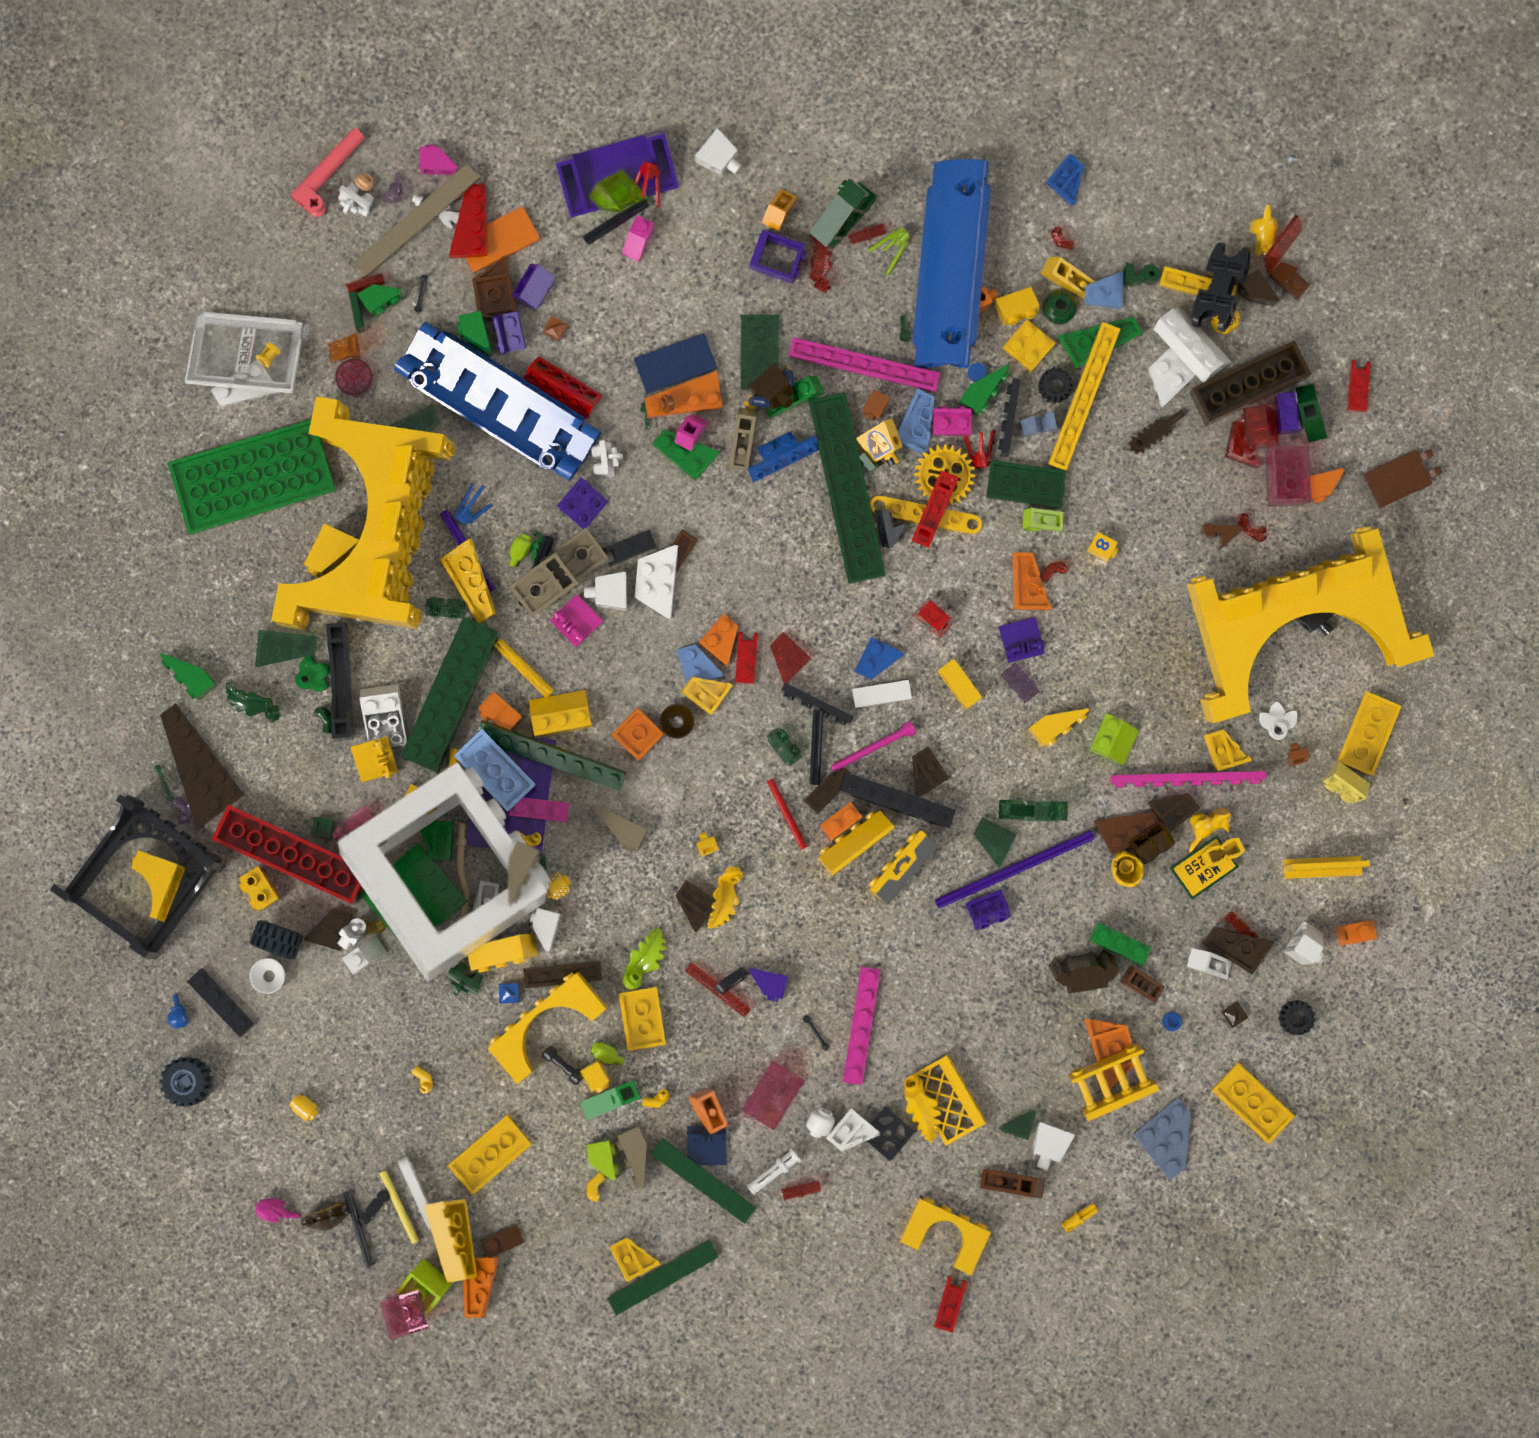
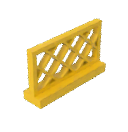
M1361 856L1283 860L1284 879L1362 875V868L1370 866V860L1361 861Z
M949 1054L912 1074L927 1077L925 1088H923L924 1094L926 1092L937 1094V1102L939 1095L950 1098L948 1109L939 1106L934 1107V1109L947 1111L944 1122L941 1121L942 1129L940 1125H936L940 1128L938 1133L946 1146L987 1123ZM939 1064L943 1070L942 1077L930 1076L932 1068ZM929 1078L940 1081L938 1092L927 1089ZM943 1082L951 1084L953 1088L951 1095L940 1093ZM952 1099L962 1103L961 1112L950 1110ZM949 1112L960 1115L957 1126L946 1123ZM962 1116L970 1118L974 1125L968 1129L960 1127ZM945 1125L956 1128L954 1137L946 1138L944 1134Z

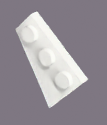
M259 361L250 365L248 374H245L246 368L243 373H237L238 375H247L248 380L273 382ZM217 386L211 389L221 407L241 403L253 398H261L269 394L280 393Z

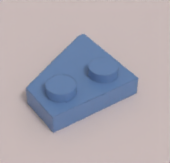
M1123 272L1085 286V305L1114 309L1122 308Z
M696 645L677 650L686 682L691 677L707 680L723 677V673Z

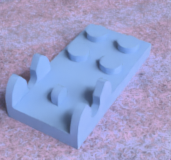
M482 729L454 755L466 769L473 767L484 784L483 787L507 811L514 807L536 785Z

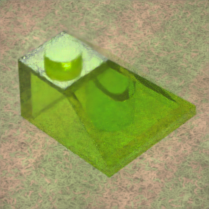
M621 169L597 182L589 197L600 210L622 212L644 200L647 196L641 197L642 190Z

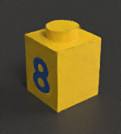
M1097 532L1087 552L1107 562L1109 558L1113 559L1118 551L1116 548L1118 542Z

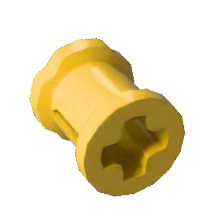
M267 342L266 348L261 354L256 355V359L262 365L269 368L271 361L276 355H280L281 351L274 344Z

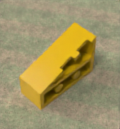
M534 933L516 935L485 943L468 955L471 970H478L479 973L490 971L492 966H496V969L508 966L507 963H524L525 959L538 956Z

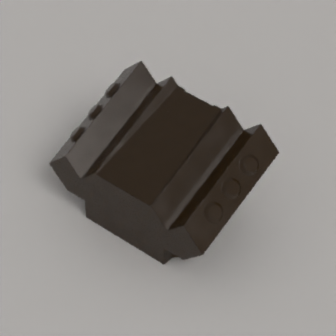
M1105 949L1099 955H1096L1091 950L1088 954L1070 956L1067 954L1063 962L1054 957L1049 964L1055 980L1064 987L1067 986L1068 994L1107 988V980L1114 979L1120 970L1113 955Z

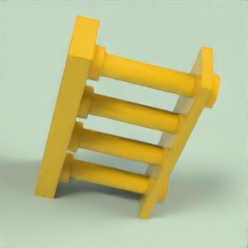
M1139 1044L1129 1045L1121 1052L1084 1068H1076L1072 1070V1073L1068 1074V1078L1072 1083L1078 1082L1086 1102V1106L1081 1110L1087 1121L1159 1091L1157 1083L1152 1078L1148 1079L1138 1057V1055L1144 1053L1143 1048ZM1129 1059L1132 1060L1140 1080L1139 1084L1133 1087L1129 1086L1120 1064ZM1114 1067L1122 1087L1121 1092L1111 1094L1103 1070ZM1094 1074L1104 1095L1103 1100L1098 1102L1093 1101L1085 1078Z

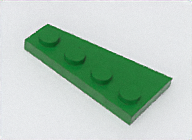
M1134 317L1109 323V325L1120 329L1113 350L1143 334ZM1100 325L1058 335V339L1075 370L1086 364Z

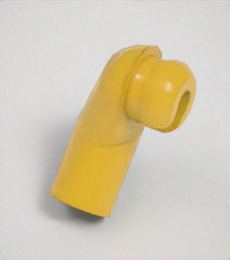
M517 830L527 845L534 847L541 843V835L539 833L525 836Z
M661 1089L653 1098L643 1097L642 1106L661 1108L668 1101L669 1092L666 1089Z

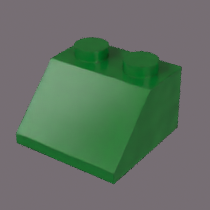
M481 311L458 316L460 322L456 324L460 337L465 338L466 343L488 356H493Z

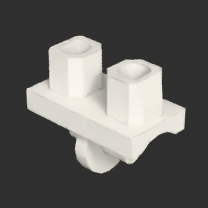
M350 183L347 187L342 185L339 189L340 195L338 199L341 201L340 204L345 207L343 213L348 215L350 212L354 214L359 212L367 217L370 213L374 197L369 193H365L360 197L357 195L359 188L353 183Z
M606 440L599 441L598 445L591 447L593 457H601L602 463L594 464V473L596 475L614 477V467L619 466L618 460L623 459V454L617 453V447L611 448L610 442H606Z
M355 918L350 924L342 928L339 932L342 937L338 945L348 950L351 945L353 946L365 938L368 934L366 932V922L361 918Z

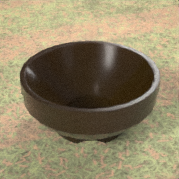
M672 704L661 713L660 727L663 733L670 738H684L693 730L694 716L688 707L682 704ZM680 717L683 720V725L680 728H674L671 724L673 718Z

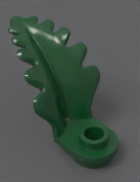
M226 683L227 699L231 700V706L237 705V712L245 710L246 715L249 717L265 712V717L267 720L269 719L270 723L279 720L278 705H273L271 698L261 697L254 692L246 694L244 691H238L232 687L230 683Z

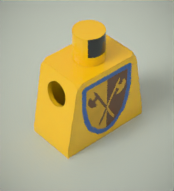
M892 418L856 438L874 462L885 459L889 468L899 463L894 452L902 448V443Z

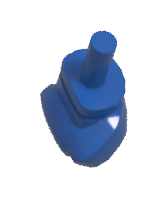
M178 994L173 995L175 1006L170 1008L171 1012L168 1014L167 1022L173 1028L179 1029L187 1026L189 1019L186 1016L184 1005H179Z

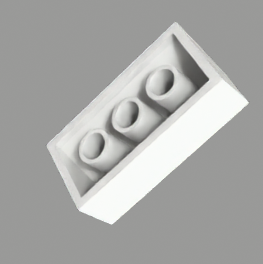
M1181 307L1170 310L1158 320L1154 327L1158 335L1203 383L1231 364L1229 358L1200 327L1193 326L1192 318Z

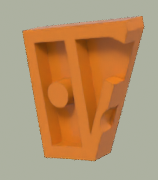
M723 613L699 641L700 645L726 667L729 665L738 625Z

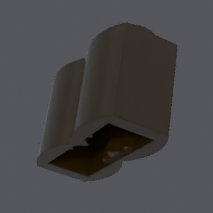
M1158 821L1149 826L1145 832L1136 835L1129 843L1141 862L1148 864L1156 859L1160 853L1168 851L1175 844V841L1168 828L1161 821Z

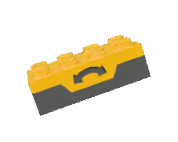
M921 830L919 833L914 831L907 840L909 843L907 847L904 848L902 846L894 855L896 857L895 861L892 863L889 860L881 870L884 872L881 877L876 876L869 884L871 886L869 892L885 905L889 904L938 847V844Z

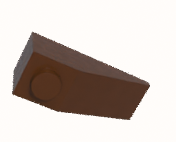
M983 1169L980 1188L1032 1198H1043L1045 1179Z

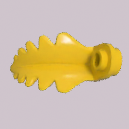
M739 867L727 868L725 873L718 878V887L713 892V897L716 901L712 904V908L715 910L710 913L711 918L708 919L709 922L707 923L709 929L718 928V925H725L724 920L727 922L731 920L728 914H736L733 906L739 905L740 900L734 890V885L743 878V872Z
M911 1075L904 1081V1093L908 1101L906 1112L914 1114L912 1122H919L917 1129L919 1131L922 1130L921 1135L925 1136L924 1139L932 1143L934 1138L937 1137L935 1132L940 1130L936 1125L941 1124L940 1120L935 1119V1117L941 1115L939 1110L934 1109L938 1102L924 1094L921 1078Z

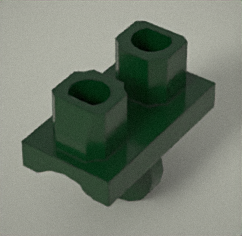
M459 962L454 968H450L447 978L452 980L449 986L455 989L453 995L457 996L461 992L466 996L469 991L474 995L478 994L483 975L474 972L471 978L467 977L464 974L468 967Z

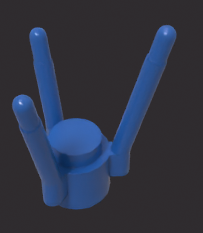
M471 483L460 505L455 510L454 517L463 525L467 523L472 524L476 518L492 507V504H489L471 516L473 512L469 509L485 488L484 485L479 488L469 503L464 506L474 487V483Z

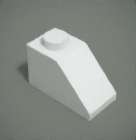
M537 908L536 912H532L530 922L533 923L532 928L545 951L551 952L561 915Z
M375 937L342 959L352 974L357 975L388 952L378 937Z
M1192 948L1187 967L1227 979L1232 962L1211 952Z

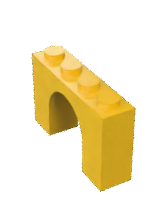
M926 1196L923 1199L918 1198L899 1241L918 1250L928 1228L932 1224L939 1221L952 1222L957 1225L962 1234V1244L952 1266L972 1275L991 1234L987 1230L988 1226L977 1222V1224L969 1222L970 1217L961 1213L957 1216L952 1213L953 1209L942 1205L940 1208L934 1205V1200Z

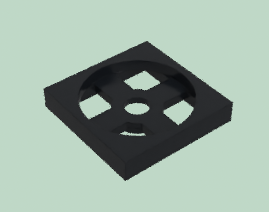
M885 1106L870 1124L880 1132V1137L875 1143L872 1139L867 1140V1142L891 1161L915 1131ZM883 1117L894 1118L889 1126H884L878 1121ZM900 1124L905 1132L903 1140H900L895 1135V1130ZM885 1130L891 1131L890 1137L884 1136ZM886 1141H891L897 1146L891 1151L881 1149Z

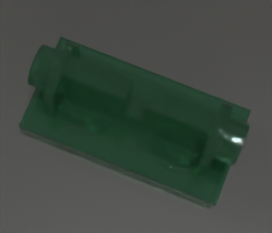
M430 597V599H426L425 613L431 617L463 618L465 602L461 601V599H448L446 605L444 604V598Z
M778 727L767 735V741L775 751L780 747L783 749L778 755L785 764L791 766L802 758L800 749L791 743L788 739L789 735L784 729Z

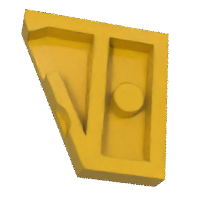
M691 677L681 690V693L706 713L712 715L733 685Z
M1224 729L1204 736L1216 772L1252 761L1249 756H1246L1239 749L1240 746L1231 740Z
M627 1237L609 1246L626 1282L660 1265L658 1260L654 1259Z

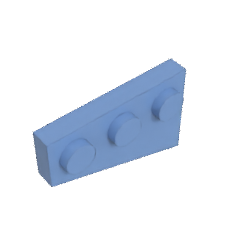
M918 388L915 390L897 432L903 446L920 454L924 452L928 454L934 396Z

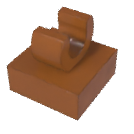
M1298 742L1290 744L1291 748H1289L1290 752L1287 757L1289 767L1308 762L1309 752L1307 747L1300 749Z

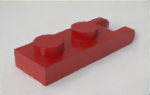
M1351 360L1347 411L1366 412L1371 362L1366 361L1364 369L1355 368L1356 361Z
M739 632L735 683L754 684L758 633L753 634V640L742 639L743 632Z
M948 1275L933 1327L953 1333L967 1281L963 1280L961 1287L951 1285L952 1276Z

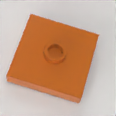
M638 707L611 734L638 762L665 735Z

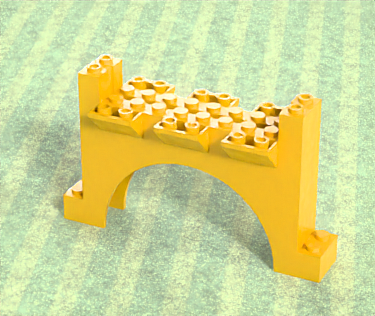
M316 397L309 434L319 436L322 443L344 450L356 463L367 490V518L357 545L350 555L334 570L308 582L297 584L278 583L271 621L282 627L305 630L310 620L308 614L312 612L418 629V624L420 625L422 621V613L420 609L408 604L409 587L412 586L413 576L407 570V565L411 562V554L416 555V550L420 547L419 535L420 531L423 530L424 521L418 515V509L422 506V499H427V494H430V479L435 471L434 462L430 459L450 461L451 456L455 453L454 443L444 434L349 421V408L339 400Z
M1363 526L1355 529L1356 533L1350 534L1356 554L1341 555L1338 557L1339 560L1329 559L1320 562L1321 565L1307 567V571L1292 570L1285 572V576H1272L1266 578V582L1261 581L1252 584L1253 587L1251 588L1240 586L1230 589V593H1217L1213 578L1208 579L1206 576L1191 578L1192 582L1187 583V587L1218 692L1214 691L1204 694L1205 698L1200 699L1206 721L1216 723L1251 712L1248 698V682L1257 653L1265 641L1277 629L1289 621L1304 615L1328 612L1343 616L1358 624L1375 640L1385 658L1387 666L1396 664V667H1401L1434 657L1428 634H1422L1421 631H1407L1378 528L1372 529V526Z

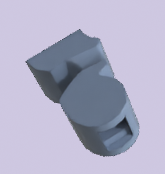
M1053 411L1046 413L1045 417L1031 416L1020 421L1024 437L1058 431Z

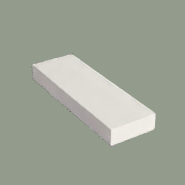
M909 680L852 689L855 708L912 699Z

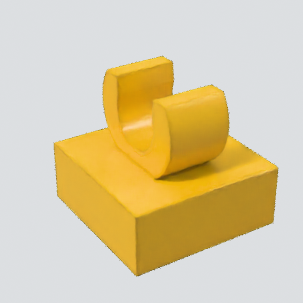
M706 832L698 834L701 842L696 843L701 857L719 850L714 836L708 838Z

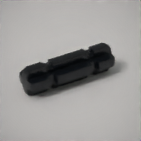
M380 1190L377 1194L378 1197L374 1198L365 1209L366 1212L359 1216V1220L363 1224L368 1225L372 1220L371 1217H374L384 1205L383 1202L389 1199L390 1195L385 1190Z

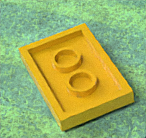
M657 987L618 993L627 1050L632 1051L666 1045Z

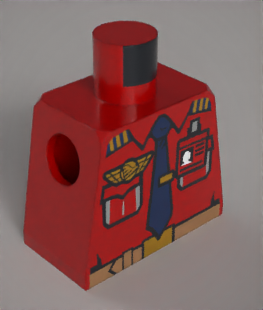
M931 600L924 601L913 614L919 622L939 639L952 626L950 616Z

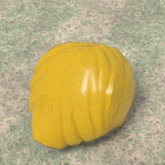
M1122 850L1113 858L1111 863L1112 876L1119 885L1135 887L1141 882L1144 876V868L1141 860L1136 855Z

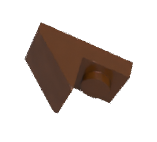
M1280 262L1269 274V277L1298 300L1310 284L1296 273L1298 271L1297 267Z
M1203 524L1201 527V535H1206V538H1217V536H1220L1219 551L1242 531V526Z
M517 1225L480 1240L487 1257H493L524 1243Z

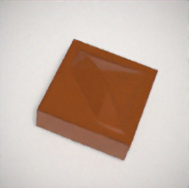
M551 316L542 333L560 342L568 324Z

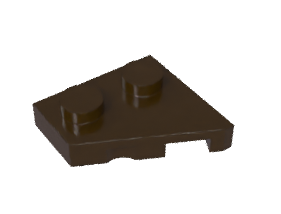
M333 908L311 930L304 940L341 951L342 947L338 945V942L342 936L339 932L350 924L353 914Z

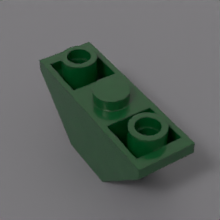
M1314 383L1295 388L1308 442L1312 443L1327 439Z

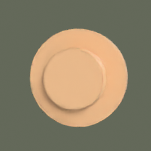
M361 173L356 176L355 184L359 189L369 191L373 187V178L367 173Z

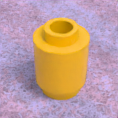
M297 1094L289 1104L292 1111L306 1122L308 1120L313 1121L319 1113L317 1111L319 1106L305 1095Z

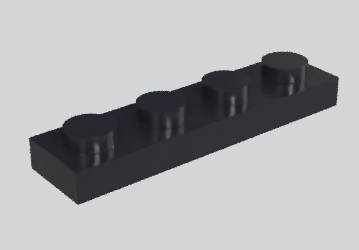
M1013 378L1011 384L1008 383L1006 394L1009 395V401L1004 404L1003 413H1007L1006 420H1002L1001 431L1004 434L1003 439L1000 438L998 450H1001L1000 456L1008 457L1010 453L1021 379Z
M784 683L781 689L785 698L792 701L795 698L801 701L800 705L808 709L813 707L823 710L824 717L828 718L830 715L836 718L835 722L843 726L846 724L850 725L854 716Z
M203 968L187 981L240 1038L255 1025Z

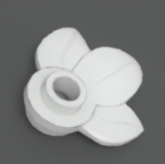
M1275 702L1270 707L1268 713L1259 714V722L1263 728L1268 730L1269 735L1273 739L1281 740L1287 735L1288 730L1296 725L1297 711L1285 713L1282 705L1279 702ZM1275 727L1281 729L1280 734L1275 733Z

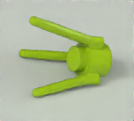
M899 227L896 231L894 230L890 235L868 249V252H871L890 239L891 241L883 248L884 251L893 244L897 247L901 245L886 275L890 274L902 252L909 245L907 241L910 239V235L902 227Z

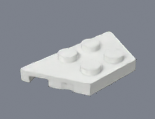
M1171 348L1148 369L1162 408L1196 376Z
M678 545L638 559L634 597L669 619L672 616Z

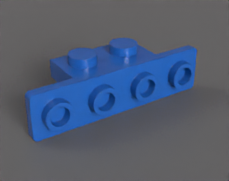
M790 431L758 447L757 450L763 461L748 468L752 482H756L819 451L816 436L798 443Z

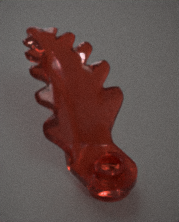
M809 233V237L814 244V255L810 260L811 273L809 278L815 282V288L827 293L828 290H831L832 286L829 285L830 281L824 278V276L833 266V263L829 260L832 252L826 250L829 248V245L825 247Z

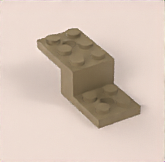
M585 527L540 560L537 566L512 583L509 588L531 617H534L577 585L581 578L609 557ZM579 549L587 551L588 555L585 559L577 557L576 553ZM534 585L540 586L542 589L541 594L537 596L532 595L530 592L531 587Z

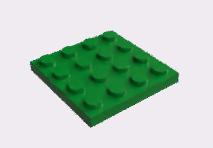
M419 843L392 865V868L435 930L468 902ZM363 890L360 893L361 897L394 934L370 897Z

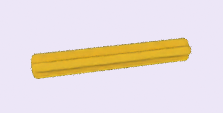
M503 639L496 642L494 647L545 698L553 693L554 690Z

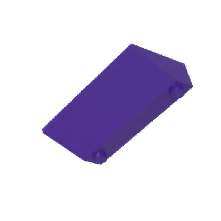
M663 129L554 159L570 217L573 218L642 198L641 192L644 182L642 176L632 197L629 196V193L638 175L640 165H643V161L658 164L657 169H660V193L679 188ZM655 176L653 179L648 180L644 197L656 194Z

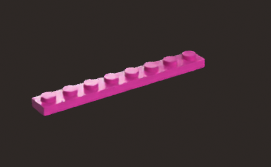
M794 337L789 352L790 358L936 393L940 377L938 372Z
M1266 771L1110 776V785H1115V788H1125L1127 784H1134V787H1146V784L1153 783V787H1164L1165 783H1173V786H1184V783L1192 782V786H1201L1203 782H1211V785H1223L1225 781H1230V785L1242 784V781H1249V784H1261V781L1266 779Z

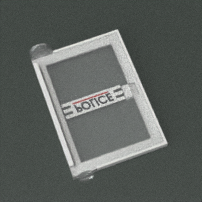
M211 312L197 313V317L192 316L191 327L194 328V334L185 377L186 384L293 393L302 341H309L310 323L296 322V320ZM267 342L274 344L281 351L280 355H276L271 361L269 368L262 365L256 359V355L261 354L266 348Z

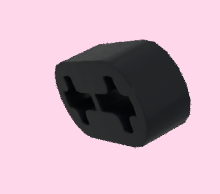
M740 967L721 980L715 986V989L720 995H723L741 983L749 974L743 967Z

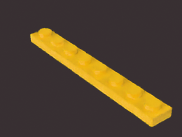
M1104 322L1101 323L1048 465L1060 470H1067L1118 337L1119 328Z

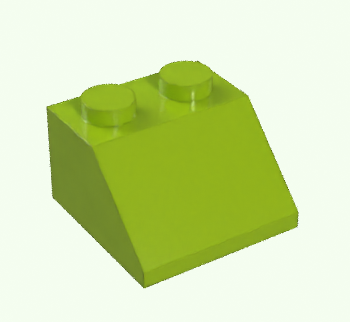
M1106 713L1101 720L1089 751L1124 766L1139 730L1125 721Z
M423 1258L396 1292L426 1317L453 1283H447L445 1275Z

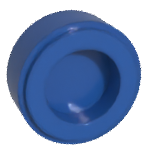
M973 363L967 372L968 378L972 382L982 379L987 374L985 366L981 363Z

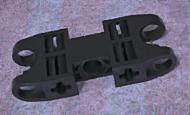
M1223 242L1216 244L1205 270L1208 278L1212 279L1209 290L1199 289L1194 303L1192 317L1194 327H1200L1207 318L1217 316V319H1219L1218 331L1225 332L1228 329L1238 305L1236 296L1231 294L1235 283L1245 284L1250 269V247L1244 246L1242 251H1239L1236 256L1228 257L1225 255L1226 244Z

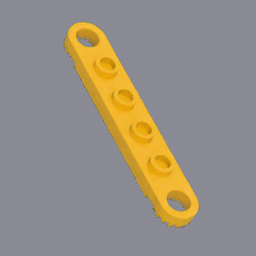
M875 496L870 502L873 514H875L874 510H876L874 503L882 501L885 505L884 509H889L893 519L919 524L926 507L923 504L884 496ZM945 509L938 528L972 535L981 530L982 521L976 515ZM974 520L977 522L978 527L971 530L967 527V522Z

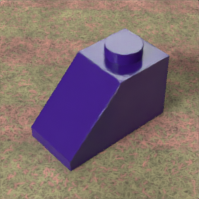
M750 968V974L763 995L768 996L767 1000L778 1002L779 999H783L788 976Z

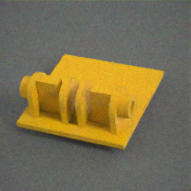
M388 736L350 746L361 783L383 776L390 778L393 776L392 774L399 772Z

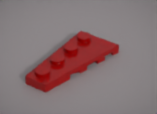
M485 183L473 184L464 193L449 252L450 259L487 256V196Z

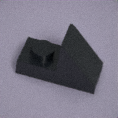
M881 508L874 510L882 547H894L906 524L897 523L892 525L893 517L889 509Z

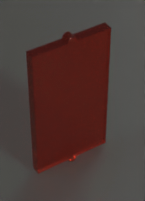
M1296 214L1263 257L1264 267L1269 274L1302 231L1301 221Z

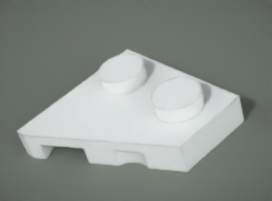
M851 1108L826 1139L843 1152L879 1136L880 1132Z

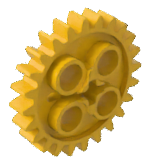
M946 444L943 445L942 449H940L939 445H936L935 451L929 448V455L924 452L922 454L924 459L919 458L917 460L921 465L914 467L919 471L913 474V476L918 477L914 484H920L917 491L923 490L924 493L921 497L928 495L929 500L934 487L928 484V478L934 477L937 480L939 474L929 473L928 470L930 469L937 473H940L941 470L960 478L948 502L950 506L953 505V500L959 503V496L962 498L967 497L964 491L971 492L968 485H974L970 478H974L975 474H971L970 471L975 469V467H969L968 465L972 460L966 461L967 453L961 456V449L955 452L954 445L950 449H947ZM934 459L942 461V468H936L933 465ZM953 464L959 465L961 469L959 474L953 473L951 469Z

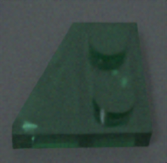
M981 817L973 833L986 853L995 862V865L1000 868L1016 834Z

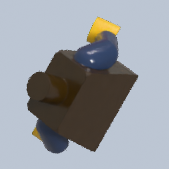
M774 363L751 382L748 387L752 395H749V399L743 402L748 409H754L756 406L777 409L782 404L785 408H789L793 404L791 396L794 394L792 389L794 377L790 367L787 365L781 371L778 365Z

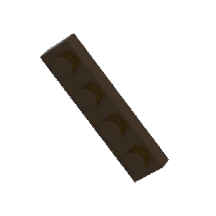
M601 960L523 968L525 988L563 985L565 983L563 979L571 972L573 974L579 972L587 982L602 981Z

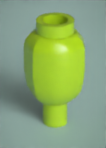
M521 533L520 536L514 539L510 549V566L516 568L518 562L525 559L531 548V537Z
M595 1041L590 1049L593 1056L604 1063H616L622 1066L625 1061L624 1058L618 1056L615 1048L605 1042L598 1043Z

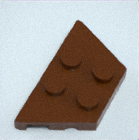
M503 256L493 266H489L483 273L472 278L477 311H481L483 318L490 321L497 314L516 311L514 297L511 296L513 290L507 256Z

